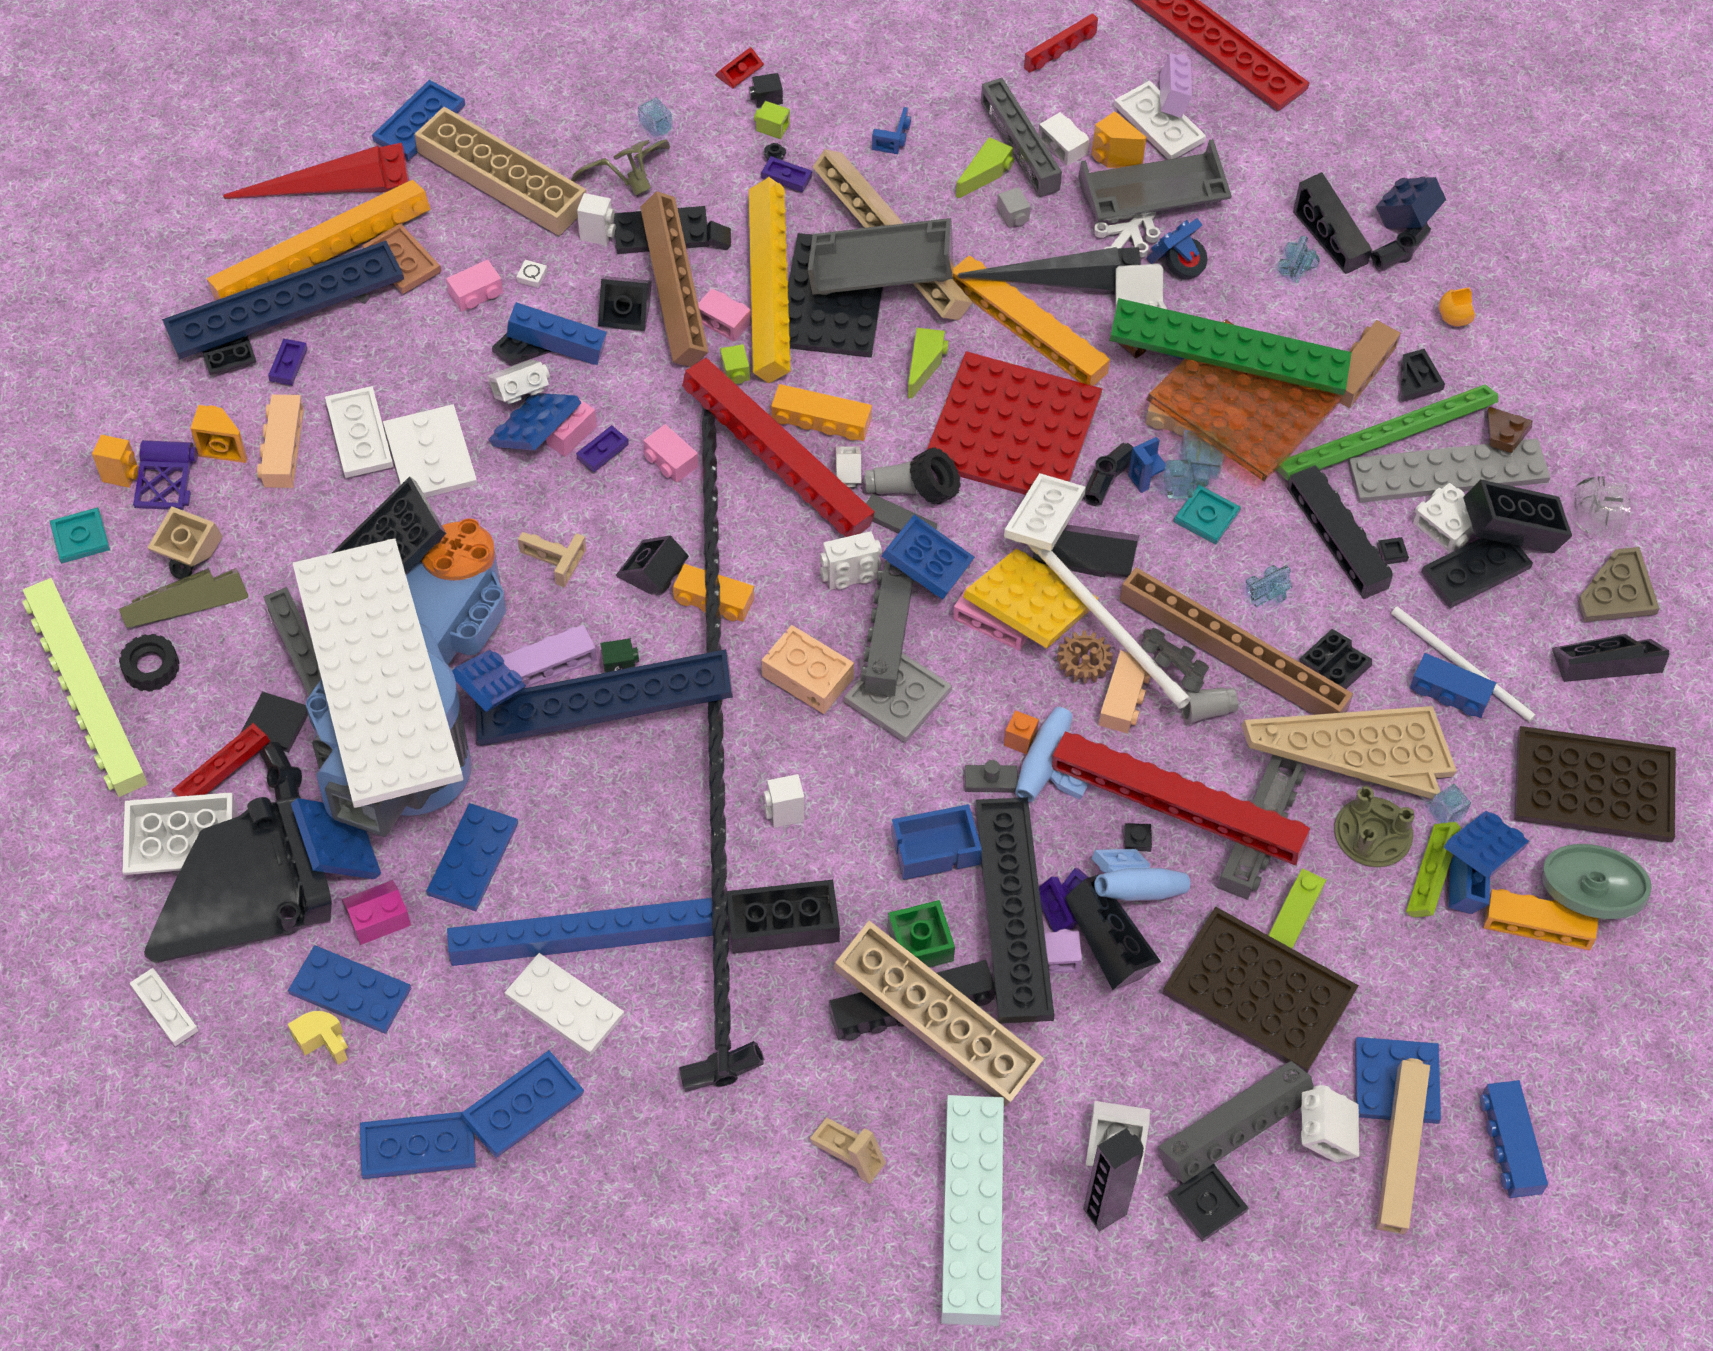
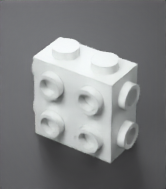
M531 359L487 376L494 398L508 402V404L521 400V395L530 393V395H535L544 391L543 387L549 385L547 378H550L546 365Z
M1448 483L1442 489H1436L1430 500L1427 502L1423 501L1417 506L1414 511L1416 516L1413 522L1414 525L1449 553L1453 552L1457 547L1459 549L1464 547L1469 537L1474 533L1463 499L1465 494L1451 483Z
M872 531L823 543V553H820L822 564L820 574L822 581H827L830 590L836 588L844 589L856 583H869L878 578V569L881 568L879 555L882 554L879 540L874 539Z
M1318 1085L1312 1090L1302 1092V1145L1334 1162L1359 1157V1104L1324 1085Z

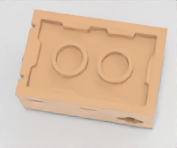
M793 625L787 629L786 633L782 635L768 654L761 660L762 676L823 714L827 712L854 679V662Z

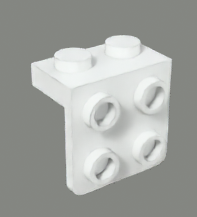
M1160 264L1117 267L1116 304L1118 298L1167 309L1163 302V267Z

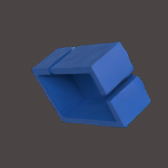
M969 804L892 819L891 836L896 855L898 854V862L903 880L951 871L953 865H956L957 869L981 864L982 848Z

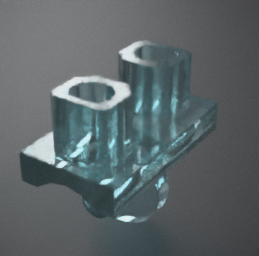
M1300 236L1298 243L1288 242L1285 247L1286 258L1291 259H1280L1278 263L1280 274L1290 275L1292 282L1299 283L1304 270L1308 271L1309 269L1317 268L1320 262L1316 251L1310 250L1307 247V236Z
M1272 565L1264 572L1265 577L1259 579L1252 576L1246 579V590L1251 594L1252 604L1258 607L1273 598L1278 602L1285 601L1287 598L1286 591L1292 588L1289 577L1291 568L1287 565L1281 568Z

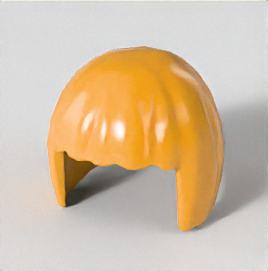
M1470 287L1457 290L1451 289L1441 297L1439 312L1447 324L1459 327L1473 322L1475 312L1473 310Z

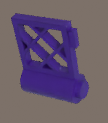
M142 440L139 450L140 465L133 502L134 508L170 510L172 506L184 510V506H189L191 492L187 490L190 467L198 459L197 448L193 446L192 442ZM146 469L157 470L160 473L150 482L145 478ZM173 471H183L182 477L174 483L167 477ZM165 479L170 486L159 494L153 486ZM149 489L156 495L150 501H141L142 495ZM175 490L179 494L178 503L167 502L164 497Z

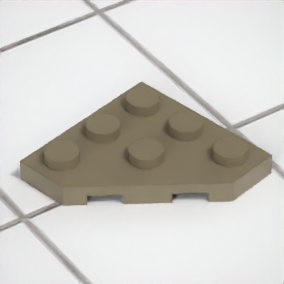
M1640 547L1615 549L1587 589L1580 595L1578 603L1584 622L1658 614L1660 608Z

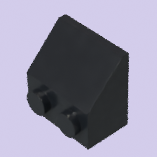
M610 276L603 277L600 288L598 326L645 331L651 301L652 281Z
M671 535L644 539L617 572L616 576L648 594L662 593L670 587V581L681 571L689 555Z

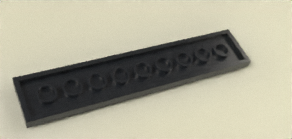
M1028 797L976 799L975 808L978 836L982 848L981 864L998 1022L1002 1024L1054 1021L1055 1014Z

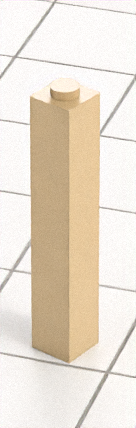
M1409 1058L1402 1060L1397 1069L1376 1226L1378 1230L1403 1235L1409 1230L1430 1072V1065L1423 1064V1061L1419 1059Z

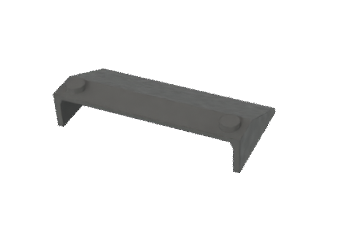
M1214 139L1209 140L1207 149L1203 154L1089 173L1086 160L1081 161L1078 175L1084 197L1098 221L1227 200L1232 197Z
M951 218L813 234L808 265L812 294L827 295L832 292L930 281L944 282L948 279H953Z

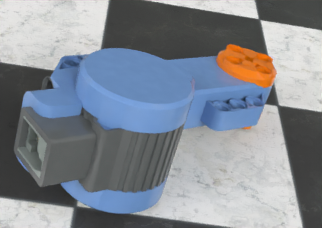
M472 518L442 525L447 534L424 555L420 562L416 563L406 573L462 771L463 781L354 808L321 679L307 698L306 708L310 723L315 732V739L312 745L319 767L316 777L327 813L337 821L386 837L400 815L425 814L447 805L462 792L469 780L472 766L455 677L448 665L457 652L465 655L479 653L507 611L493 539L489 532L481 527L477 520Z

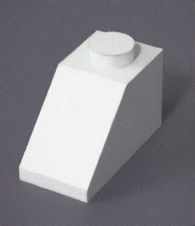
M836 446V476L847 487H855L856 483H861L860 446Z

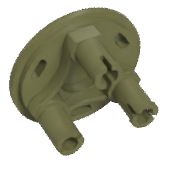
M1363 786L1362 789L1359 788L1357 790L1355 800L1346 804L1337 815L1334 826L1336 841L1340 849L1350 859L1368 867H1387L1402 860L1412 846L1414 811L1409 807L1400 808L1386 799L1374 797L1373 790L1368 786Z

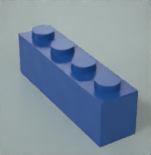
M517 302L514 305L507 327V337L593 365H598L607 335L606 331Z
M1520 1080L1487 1084L1482 1095H1480V1105L1482 1110L1487 1112L1488 1135L1494 1138L1495 1161L1501 1164L1503 1172L1501 1173L1502 1187L1504 1190L1507 1189L1509 1198L1541 1195L1547 1188L1548 1181Z

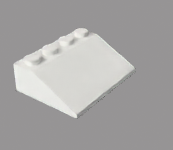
M233 793L125 801L123 875L180 871L202 829L238 817V806Z

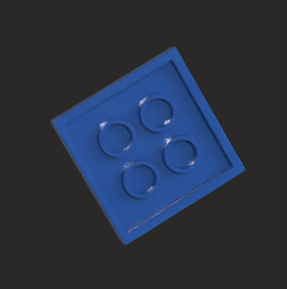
M550 393L529 395L525 400L526 402L520 408L514 410L510 414V418L504 424L499 425L488 440L493 447L535 451L581 404V401L577 395Z
M915 514L881 556L941 599L946 597L975 558V556Z
M297 798L291 803L313 871L376 879L381 875L367 831L333 819L325 810L323 802Z
M1356 1037L1355 1098L1356 1103L1359 1104V1118L1391 1120L1398 1066L1402 1060L1414 1058L1423 1061V1064L1430 1065L1423 1123L1439 1124L1441 1121L1439 1043Z

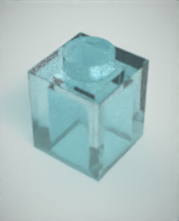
M657 97L638 106L639 122L653 138L666 134L669 130L673 129L672 113Z
M1167 460L1164 482L1168 499L1193 498L1195 476L1191 460Z
M1452 784L1434 796L1429 812L1439 823L1459 822L1466 817L1471 801L1455 784Z

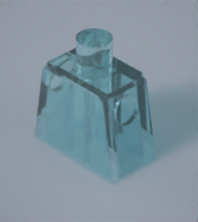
M1184 430L1181 444L1184 474L1195 476L1194 484L1196 486H1207L1209 478L1219 479L1228 450L1230 435Z

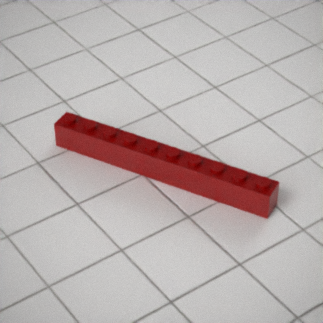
M704 358L685 370L682 383L685 391L697 399L703 408L710 411L738 440H741L749 447L754 455L762 459L789 487H792L801 495L805 502L814 507L821 517L827 519L840 534H843L845 537L857 535L871 526L875 511L708 358Z
M1065 731L1052 755L1053 770L1292 865H1297L1308 842L1310 827L1305 826L1304 823L1298 820L1292 821L1280 816L1275 811L1259 808L1250 801H1242L1231 797L1224 791H1216L1206 787L1201 782H1193L1183 778L1176 772H1168L1158 768L1153 763L1137 760L1128 753L1117 752L1102 743L1089 741L1079 734H1071Z

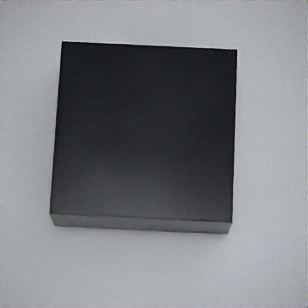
M710 221L707 224V243L728 250L731 247V228Z
M1402 537L1378 540L1377 546L1385 564L1408 561L1409 556Z

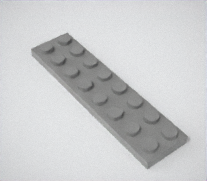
M1538 438L1522 440L1513 453L1489 446V444L1349 458L1348 462L1359 503L1429 496L1436 489L1444 488L1448 483L1466 492L1480 479L1509 486L1549 483L1551 478Z

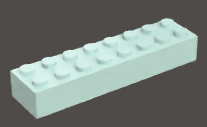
M948 1095L941 1324L999 1326L1001 1316L1004 1097Z

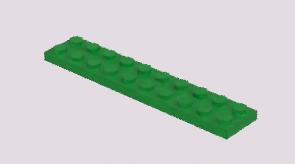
M1118 298L1109 341L1340 395H1344L1347 388L1352 352L1121 298Z

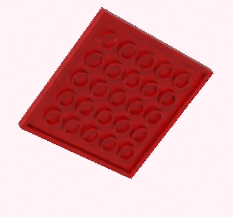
M966 351L927 450L936 447V449H941L944 453L946 452L957 467L960 477L1023 495L1028 493L1039 473L1070 482L1103 388Z

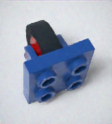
M1198 218L1190 223L1186 220L1172 233L1169 232L1164 235L1159 242L1151 247L1153 252L1146 257L1147 260L1154 264L1165 256L1166 264L1175 276L1181 279H1192L1199 276L1206 268L1208 258L1204 246L1198 240L1191 238V235L1202 226Z

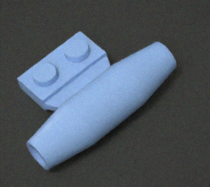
M1055 707L1038 730L1021 767L1015 790L1017 797H1028V802H1033L1048 780L1051 779L1057 789L1077 799L1082 798L1088 783L1053 770L1052 755L1064 732L1070 731L1073 715L1069 710L1063 707Z
M1136 849L1095 850L1091 858L1100 867V870L1105 873L1098 875L1095 880V891L1102 897L1124 901L1162 900L1185 894L1190 889V878L1186 873L1163 868H1150V863Z

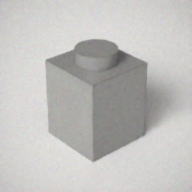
M1019 187L998 194L997 209L1008 228L1016 225L1020 226L1029 221L1031 206Z

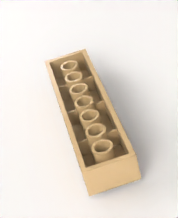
M443 107L414 134L419 154L556 235L560 236L578 218L577 209L583 194L587 193L585 188L448 108Z
M870 920L833 966L837 973L994 1097H1004V1105L1006 1107L1044 1060L1041 1055Z

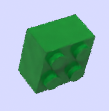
M940 900L888 912L887 928L890 937L925 965L932 967L954 961L955 945Z

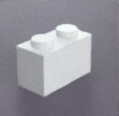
M1061 112L1039 125V136L1045 146L1066 166L1088 154V136L1081 132Z
M584 193L577 209L580 240L607 246L610 237H614L616 224H613L615 210L612 209L611 198Z
M799 775L767 780L768 791L763 792L765 799L764 810L766 818L772 819L773 827L804 822V794Z

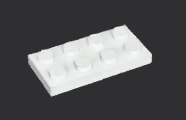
M1151 81L1140 85L1114 101V106L1168 160L1177 158L1205 142L1206 135L1184 114L1180 118L1161 112L1160 90Z
M373 386L326 396L325 399L345 478L392 468L393 462Z
M1039 473L1005 528L1004 537L1051 551L1084 497L1086 487Z
M540 953L505 991L506 998L589 1056L594 1053L625 1016L623 1010Z

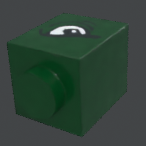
M631 638L600 643L605 673L635 667V663L639 662L637 647L632 648Z

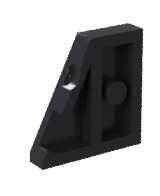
M507 333L492 346V352L509 365L552 352L507 337Z
M1425 348L1403 354L1401 360L1402 402L1444 390L1445 383Z

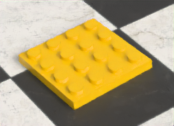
M1017 548L965 589L963 598L1045 648L1053 644L1090 611L1052 569Z

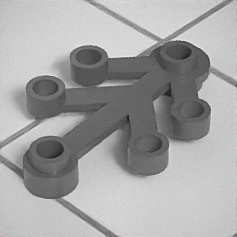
M1156 628L1151 630L1145 629L1142 647L1150 653H1155L1161 649L1155 661L1163 667H1168L1172 661L1185 675L1181 681L1182 685L1190 691L1198 693L1204 684V675L1208 671L1209 666L1201 660H1196L1193 663L1192 660L1196 652L1187 646H1183L1180 649L1166 641L1164 638L1165 634Z

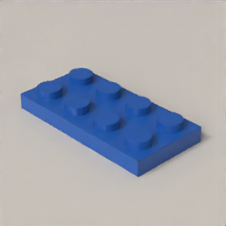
M429 79L372 134L373 141L381 146L402 143L405 158L409 161L417 153L414 134L443 107L457 114L465 106V99Z
M491 650L462 663L452 670L455 681L486 712L519 694L526 687L522 682V677L516 671L510 670L504 664V659L497 652H492Z
M469 803L426 890L427 895L476 912L516 830L518 819Z
M1485 811L1448 839L1444 848L1489 879L1523 851L1529 840L1518 829L1511 828L1503 823L1498 815Z
M314 945L290 985L288 992L292 996L386 1034L412 988L406 982Z
M548 1050L461 1113V1118L493 1156L497 1158L581 1097L584 1089Z
M462 1112L360 1122L361 1176L363 1179L474 1168L476 1167L474 1132L461 1118Z

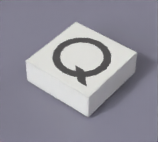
M525 260L516 277L517 282L539 288L547 273V266Z

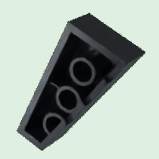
M1321 172L1299 182L1293 209L1296 217L1345 274L1367 265L1372 251L1370 244L1362 235L1324 174Z
M1098 875L1084 879L1064 898L1112 990L1142 979L1161 961L1118 900L1102 897L1095 891V880Z

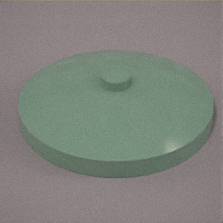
M1572 844L1560 847L1548 855L1542 870L1544 887L1556 901L1575 912L1595 918L1620 919L1633 916L1645 908L1652 890L1649 875L1641 865L1621 852L1599 845Z

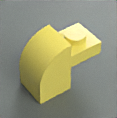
M312 1011L288 1023L291 1035L305 1056L325 1044L338 1065L348 1060L345 1053L348 1046L341 1036L343 1030L340 1021L332 1014L324 1011Z

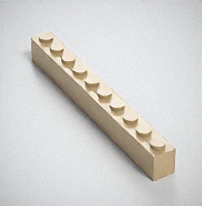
M824 149L813 165L814 170L865 228L903 224L900 218L842 152ZM948 279L944 282L913 283L942 318L960 320L973 303L953 279Z

